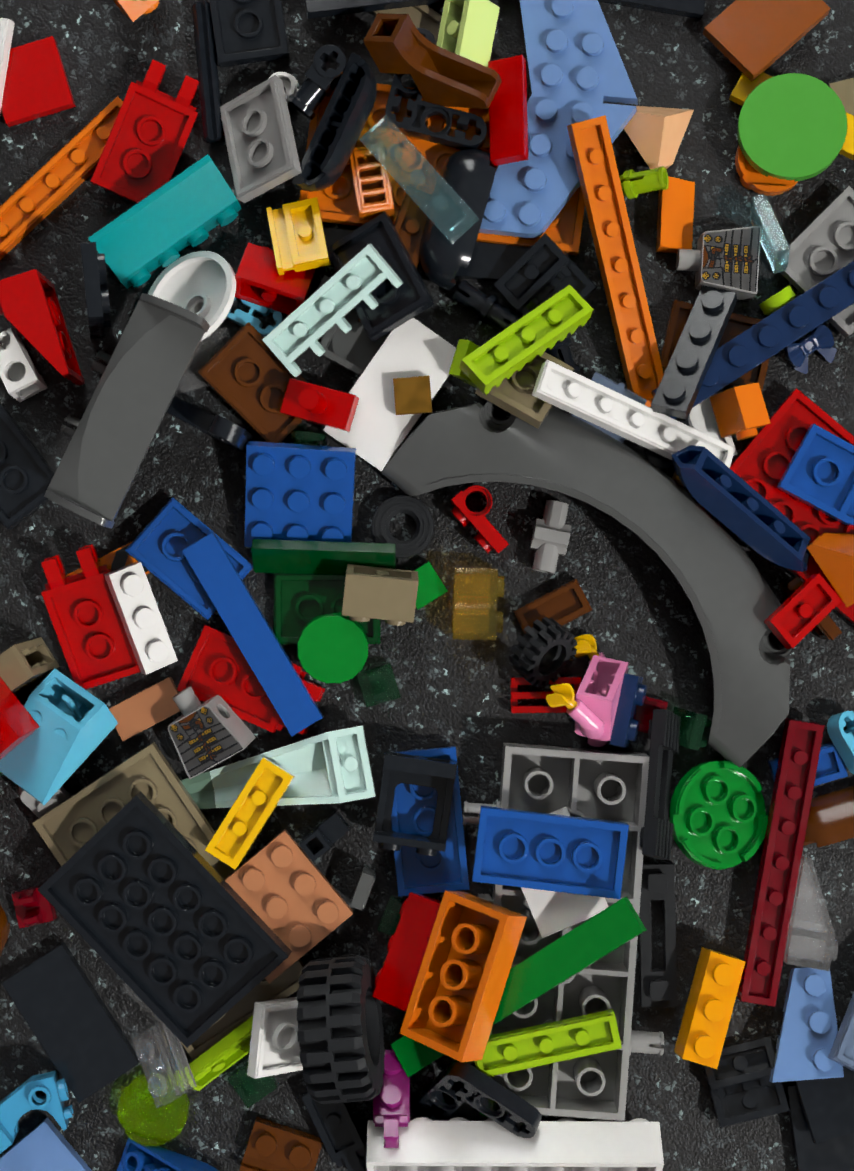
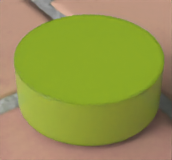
M789 285L759 304V307L768 316L795 299L796 295Z

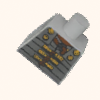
M761 226L703 232L698 238L697 250L678 249L676 270L695 271V289L700 290L702 285L736 292L737 299L751 301L758 291Z
M190 686L172 697L182 715L168 725V732L189 779L198 776L244 750L256 738L219 695H215L201 704Z

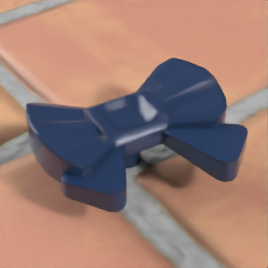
M821 324L811 334L784 348L788 361L793 365V369L807 374L809 354L817 350L827 362L832 363L837 349L833 347L834 338L832 332L828 327Z

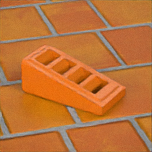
M384 143L354 148L350 161L359 220L373 219L384 211L389 216H394L395 210ZM372 155H378L379 157L377 162L358 164L357 158ZM381 170V174L360 177L361 171ZM383 183L381 188L362 190V185ZM385 196L383 201L364 203V198Z

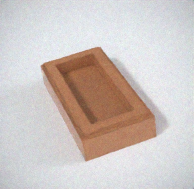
M168 677L109 708L118 722L115 728L122 741L180 712L172 699L173 696L179 693L176 690L177 687L172 677Z

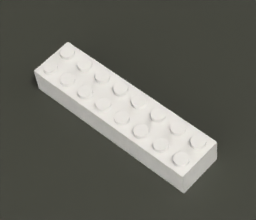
M418 1117L410 1120L408 1127H399V1148H384V1127H375L373 1120H368L367 1171H663L664 1166L660 1122H649L643 1118L632 1119L629 1122L603 1119L576 1121L572 1118H562L558 1121H540L534 1137L522 1138L511 1133L490 1118L485 1121H468L465 1118L456 1117L448 1121H432L426 1117Z

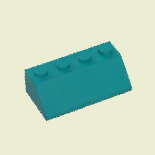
M207 154L88 239L90 242H96V250L99 254H105V262L127 289L131 286L139 287L150 279V273L159 266L167 267L180 257L179 252L189 245L195 247L204 242L209 237L208 232L220 224L223 227L234 221L238 216L237 212L242 208L222 174Z

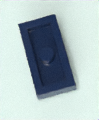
M624 673L610 739L611 745L629 747L630 741H636L640 723L639 720H635L637 705L643 706L647 692V685L642 684L643 677Z

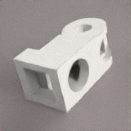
M9 328L0 333V377L8 394L17 401L22 402L48 387L35 368L22 340L13 328Z

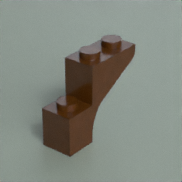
M378 13L363 40L380 73L411 74L424 101L448 107L488 109L502 82L495 70L430 42L415 27L409 14Z

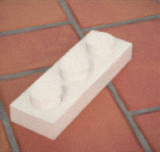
M134 562L104 574L141 674L147 675L178 661L142 563Z

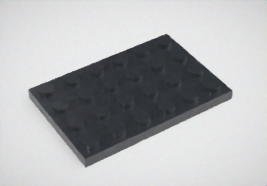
M142 792L138 793L38 889L50 904L187 1048L287 959L292 952Z

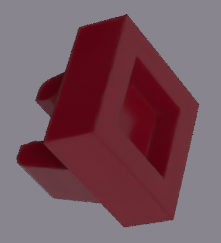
M41 886L15 891L11 894L19 929L57 919L55 908L38 891Z

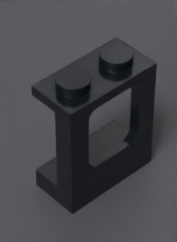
M386 751L373 842H380V848L400 851L402 846L415 847L416 853L428 856H436L437 851L445 852L457 761ZM405 783L433 787L437 790L438 796L433 831L429 836L399 833L391 829L390 822L394 794L398 784Z

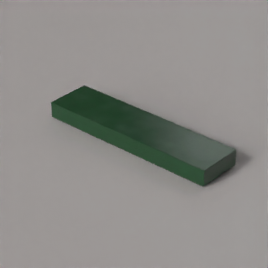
M271 539L252 540L251 551L255 573L346 576L347 564L396 569V544Z

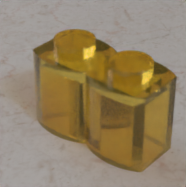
M454 567L452 639L496 640V633L503 632V611H497V597H504V576H498V569Z

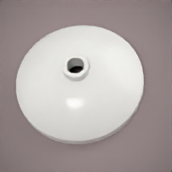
M211 251L192 252L180 257L165 268L152 284L148 294L203 317L210 327L207 333H204L202 341L220 327L231 310L236 293L235 273L231 265L217 253Z

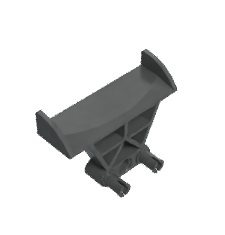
M145 293L141 294L113 354L110 355L103 350H99L95 356L108 365L105 366L95 360L92 362L91 370L102 374V377L82 418L79 419L70 413L64 420L77 427V429L74 430L63 424L61 426L60 434L72 439L44 497L103 527L113 528L115 524L114 519L204 333H207L210 327L203 317L161 298Z

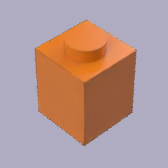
M759 382L736 386L709 397L721 438L736 435L737 441L748 439L758 435L757 428L771 423Z

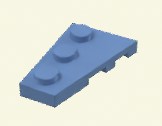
M830 966L792 968L783 1007L784 1015L780 1036L778 1035L774 1067L771 1069L769 1082L844 1077L843 1066L828 1058L838 1033Z

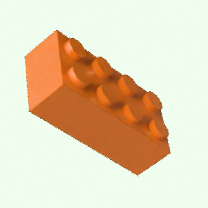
M445 890L400 1034L459 1062L482 1060L527 917L467 892Z

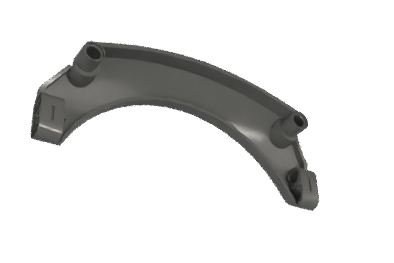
M489 401L484 406L478 402L430 413L414 429L382 470L381 474L410 497L442 487L465 483L509 482L558 491L584 501L612 516L636 533L658 554L679 581L700 621L710 653L714 680V712L708 745L728 762H733L738 767H741L775 733L779 725L789 715L790 660L786 656L792 649H786L781 642L771 639L769 634L772 631L764 623L781 603L754 563L725 528L674 479L620 441L554 407L550 409L539 429L512 414L510 416L501 415L496 405Z

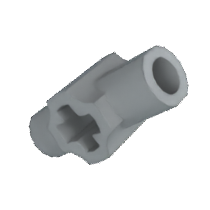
M546 500L543 518H536L530 549L536 550L532 570L555 574L559 555H566L572 526L565 524L569 504L555 500Z

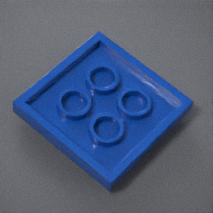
M248 441L246 445L244 547H251L253 539L352 542L356 448Z

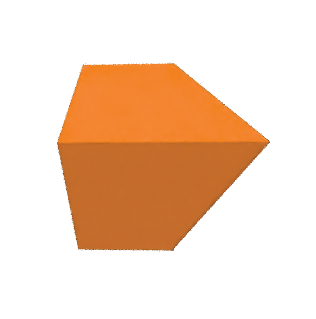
M823 533L807 549L848 608L854 604V534Z

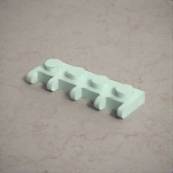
M370 243L262 340L287 370L297 378L302 371L294 361L310 347L317 356H322L326 351L318 342L319 338L335 324L344 333H348L352 327L344 316L362 300L374 310L379 304L371 295V292L387 278L396 288H399L403 282Z

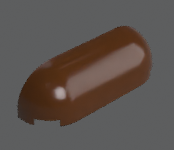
M854 786L812 798L804 846L816 843L817 847H822L854 838Z

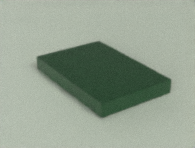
M274 573V634L280 644H298L304 626L314 617L331 613H342L346 576ZM370 618L368 622H358L366 633L368 644H381V619Z

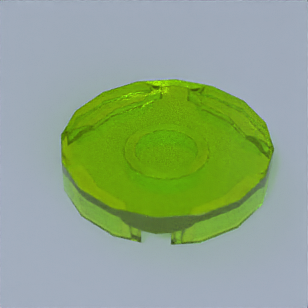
M148 1072L137 1076L125 1087L118 1101L117 1116L119 1123L122 1124L125 1133L131 1140L144 1146H160L181 1133L189 1117L190 1102L185 1088L177 1079L166 1073Z

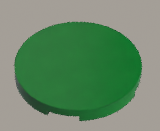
M708 761L693 767L677 784L671 799L669 812L670 823H673L672 835L679 849L692 862L706 868L727 869L741 862H747L760 848L766 835L768 816L766 815L765 803L761 792L763 788L750 771L743 766L738 767L733 762Z

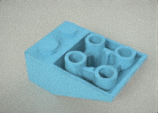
M55 668L29 695L24 705L25 709L40 727L0 760V772L43 805L52 798L118 724L105 703Z

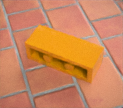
M701 948L674 1052L682 1059L714 1069L718 1068L745 961L711 949Z

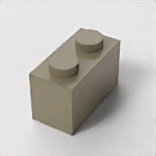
M347 564L342 615L349 616L350 620L357 622H368L372 618L385 620V623L394 626H402L406 622L414 623L419 582L418 571Z

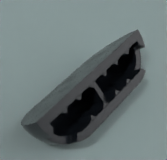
M355 53L351 54L300 164L302 173L295 176L291 183L300 190L309 192L320 191L330 187L339 179L375 104L377 96L375 75L366 61Z
M469 148L457 151L444 163L420 241L419 258L425 274L433 283L447 290L456 285L454 277L460 266L467 269L494 181L496 168L490 166V153L481 149Z

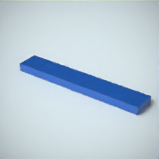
M210 533L182 550L290 735L293 736L322 719V713L215 533Z

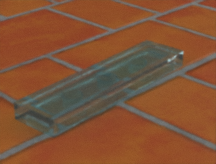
M387 115L380 119L359 139L451 244L479 220L470 207Z

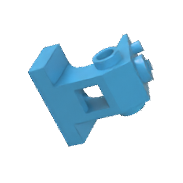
M56 1071L31 1076L0 1101V1154L13 1144L20 1130L18 1121L23 1114L30 1110L40 1109L47 1111L54 1117L63 1131L67 1129L69 1118L73 1117L74 1110L72 1105L65 1106L64 1101L69 1100L67 1084L64 1078L58 1079ZM37 1091H43L46 1096H40Z

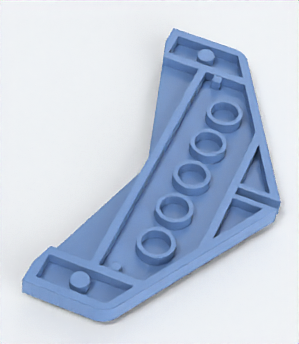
M520 0L532 91L527 102L528 160L498 165L479 233L522 238H537L541 236L580 187L567 126L606 115L610 138L613 143L637 112L636 106L604 103L638 105V100L598 0Z

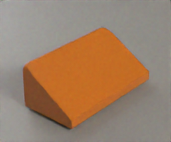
M668 176V189L659 190L656 252L677 253L678 249H692L695 182Z

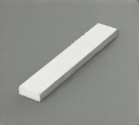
M546 360L542 363L532 396L672 460V454L690 445L703 446L730 468L735 447L665 414L653 412L652 408L552 361Z

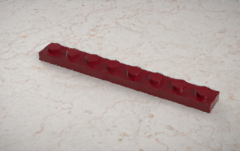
M785 719L743 960L745 961V966L737 998L742 1002L773 1007L776 1005L825 726L819 723Z

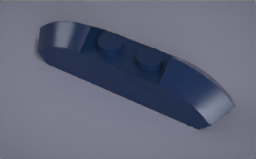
M690 445L671 455L675 471L684 487L712 516L722 522L739 539L748 544L765 559L784 568L801 572L807 571L810 556L807 547L811 544V538L707 448Z

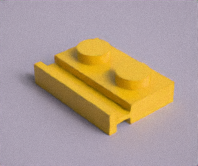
M317 197L282 204V208L274 210L271 207L266 208L279 276L285 275V271L295 270V272L330 265Z

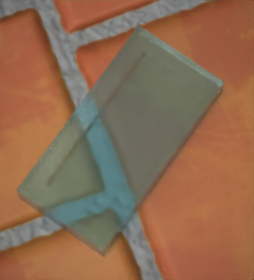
M764 194L754 196L751 200L749 220L752 226H761L760 244L773 273L786 271L790 252L789 244L767 197Z

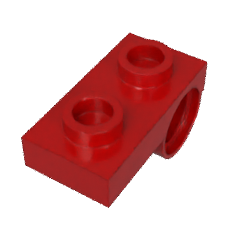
M479 485L470 486L464 491H460L451 499L454 508L450 512L463 527L469 523L478 533L474 539L487 554L493 550L497 555L509 545L485 517L493 503L492 496L485 487ZM478 493L485 498L486 507L484 510L472 512L467 508L466 498L470 494Z

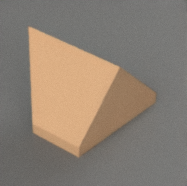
M636 106L637 112L625 126V132L650 169L659 168L660 166H664L666 169L669 168L675 160L694 110Z

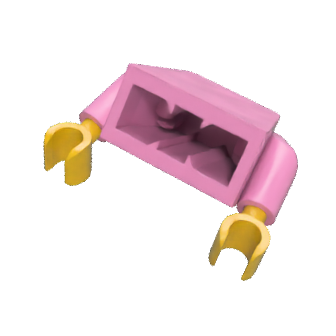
M583 634L574 638L577 640V645L575 646L577 651L574 656L579 658L588 655L590 661L576 693V700H574L575 694L572 686L568 683L550 686L554 694L547 695L546 701L552 708L566 706L567 714L575 720V733L586 737L589 745L601 747L606 745L607 741L611 739L624 673L627 674L629 662L606 658L602 652H597L594 636Z

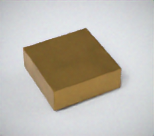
M430 376L393 379L396 415L433 413Z

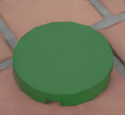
M331 613L314 617L304 626L298 640V658L303 669L312 678L324 683H342L353 679L363 669L368 658V640L363 627L357 621L350 620L349 616H343L342 613Z

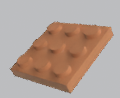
M286 829L224 879L292 951L287 959L265 977L269 984L353 915V910Z

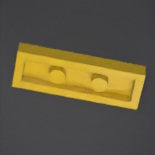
M263 757L205 851L234 870L237 869L295 776Z

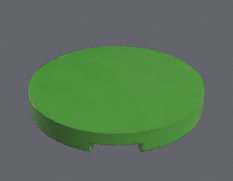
M799 73L777 75L759 84L746 98L738 118V143L742 154L749 164L767 177L769 175L779 179L794 180L795 182L810 179L827 169L838 156L847 134L845 108L835 91L823 81L810 75Z

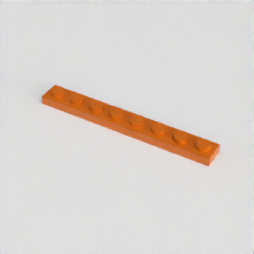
M606 115L570 124L567 126L627 389L646 399L645 406L651 407L654 398L651 392L658 388L664 373Z

